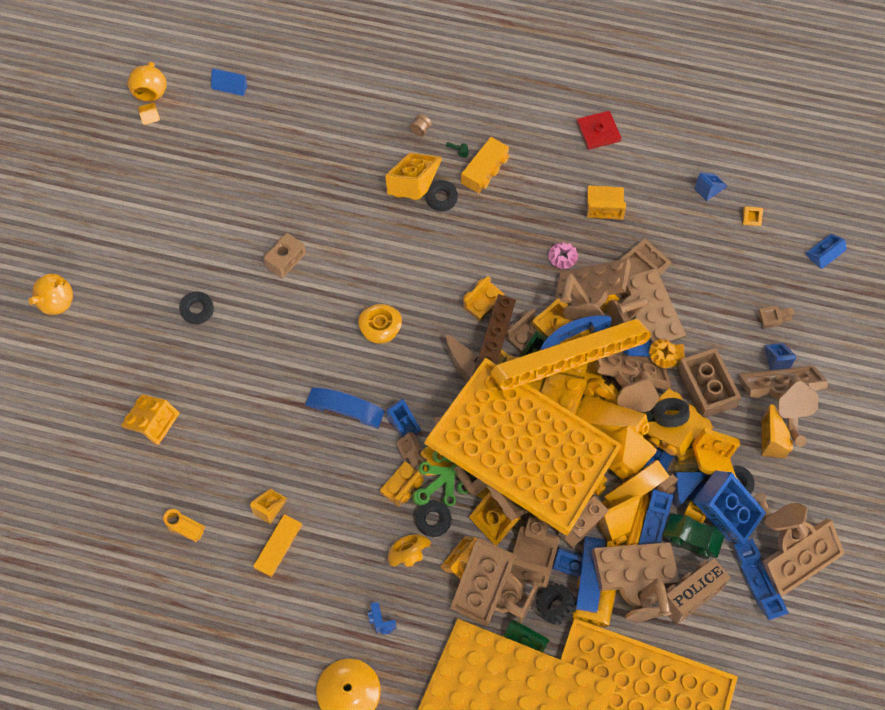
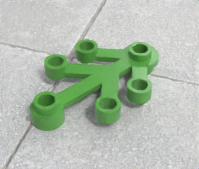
M435 451L433 453V460L437 463L442 461L452 462L443 455L442 459L439 460L437 458L438 452ZM428 462L419 464L418 471L420 474L426 475L429 473L441 476L425 489L414 491L412 494L413 502L419 506L428 503L430 495L446 482L445 496L442 502L447 507L453 506L456 503V498L453 495L456 472L453 468L458 465L454 464L450 468L432 466ZM423 465L427 466L426 472L422 469ZM460 480V483L457 485V492L459 494L468 493L467 489L465 492L462 491L461 485L463 483ZM421 493H423V494L425 495V499H424V500H421V499H420V494H421ZM447 497L451 498V504L447 502Z

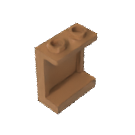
M595 496L592 497L568 536L562 532H559L557 535L573 549L599 524L600 519L607 514L608 509Z
M520 527L513 554L517 557L510 573L517 577L518 580L532 584L539 582V586L547 588L560 538L546 534L543 542L525 537L526 528Z

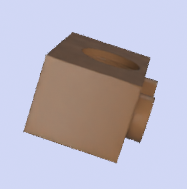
M286 233L264 255L265 267L283 279L306 254L305 245L289 233Z

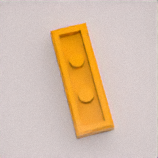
M284 514L253 568L272 578L301 529L302 523Z

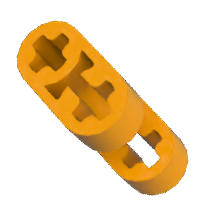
M579 576L578 582H577V588H578V589H579V584H580V576ZM616 590L600 591L597 613L576 610V612H572V619L576 618L599 627H609Z

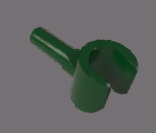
M450 142L446 143V146L459 150V156L468 157L469 150L467 144L455 145Z

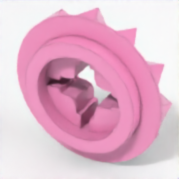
M562 241L559 244L555 243L552 248L550 247L548 257L555 267L567 269L575 265L578 253L576 247L571 246V243L566 244ZM560 251L567 253V256H560Z

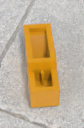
M656 460L606 494L604 498L612 508L637 495L642 497L670 476L660 462Z

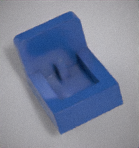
M379 602L370 604L371 611H368L370 624L374 623L376 633L386 635L397 629L395 620L382 621Z

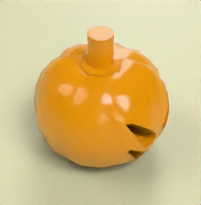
M148 62V65L134 68L128 77L127 85L134 97L142 101L152 102L161 98L167 88L166 77L158 68L154 67L155 64L153 62Z
M47 274L36 280L33 285L32 297L28 299L30 305L35 304L46 315H58L69 309L73 300V291L69 282L60 275Z

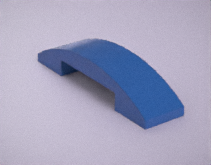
M589 316L574 320L552 333L543 343L540 351L559 345L561 341L588 329L592 334L610 328L612 319L610 316Z
M312 387L305 404L308 407L321 411L327 409L358 419L360 423L379 429L385 413L384 409L368 401L325 388Z
M653 490L638 545L661 543L674 495Z
M584 537L576 610L593 613L598 611L600 590L592 550L605 547V539Z
M753 538L747 540L745 544H734L733 547L743 576L763 614L768 620L787 615L789 612L781 595L776 593L760 560L762 556Z

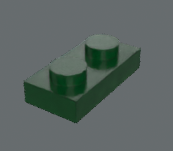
M514 619L511 620L503 636L544 653L550 639Z

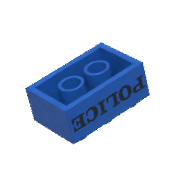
M715 470L693 501L728 541L741 544L746 543L766 514L764 509L732 472Z

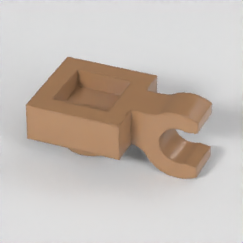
M778 305L761 308L758 311L763 329L781 326L783 321H790L793 319L792 316L795 315L793 308L779 310Z
M414 432L407 433L396 443L403 459L410 460L413 469L419 466V464L426 462L418 453L422 448Z

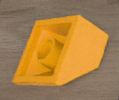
M770 404L761 420L762 456L786 458L789 452H792L793 440H790V432L775 405Z
M630 425L608 435L622 444L609 466V469L622 480L637 474L657 451Z
M490 491L469 516L474 524L496 546L499 545L520 520V517L511 521L503 513L498 501L491 496Z
M639 495L608 509L607 514L600 519L598 527L607 542L612 541L616 545H621L627 541L640 501Z

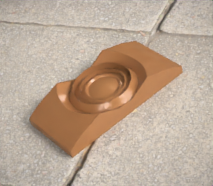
M646 239L621 258H628L631 262L629 276L656 268L659 276H661L672 263ZM626 292L616 294L619 298V304L628 297Z

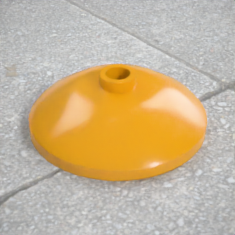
M342 659L329 665L321 674L316 688L317 701L321 710H375L381 694L380 682L375 671L368 664L357 659ZM351 685L352 688L346 692L344 691V686Z

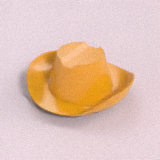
M375 304L360 313L358 324L366 339L373 343L383 344L391 341L398 334L402 325V317L400 312L392 306Z
M411 534L398 539L389 549V565L394 567L402 562L407 567L413 566L415 562L422 560V549L430 546L431 541L419 534Z

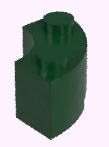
M670 514L663 534L673 547L686 549L696 553L698 557L703 559H709V557L718 558L725 537L714 526L699 523L688 515Z

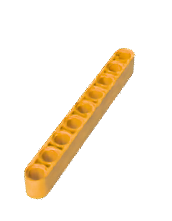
M631 320L501 363L492 369L491 376L502 390H510L642 345L650 339L651 333L640 320Z

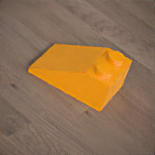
M408 153L385 175L387 195H393L398 198L407 197L412 200L421 199L428 192L441 163V156Z

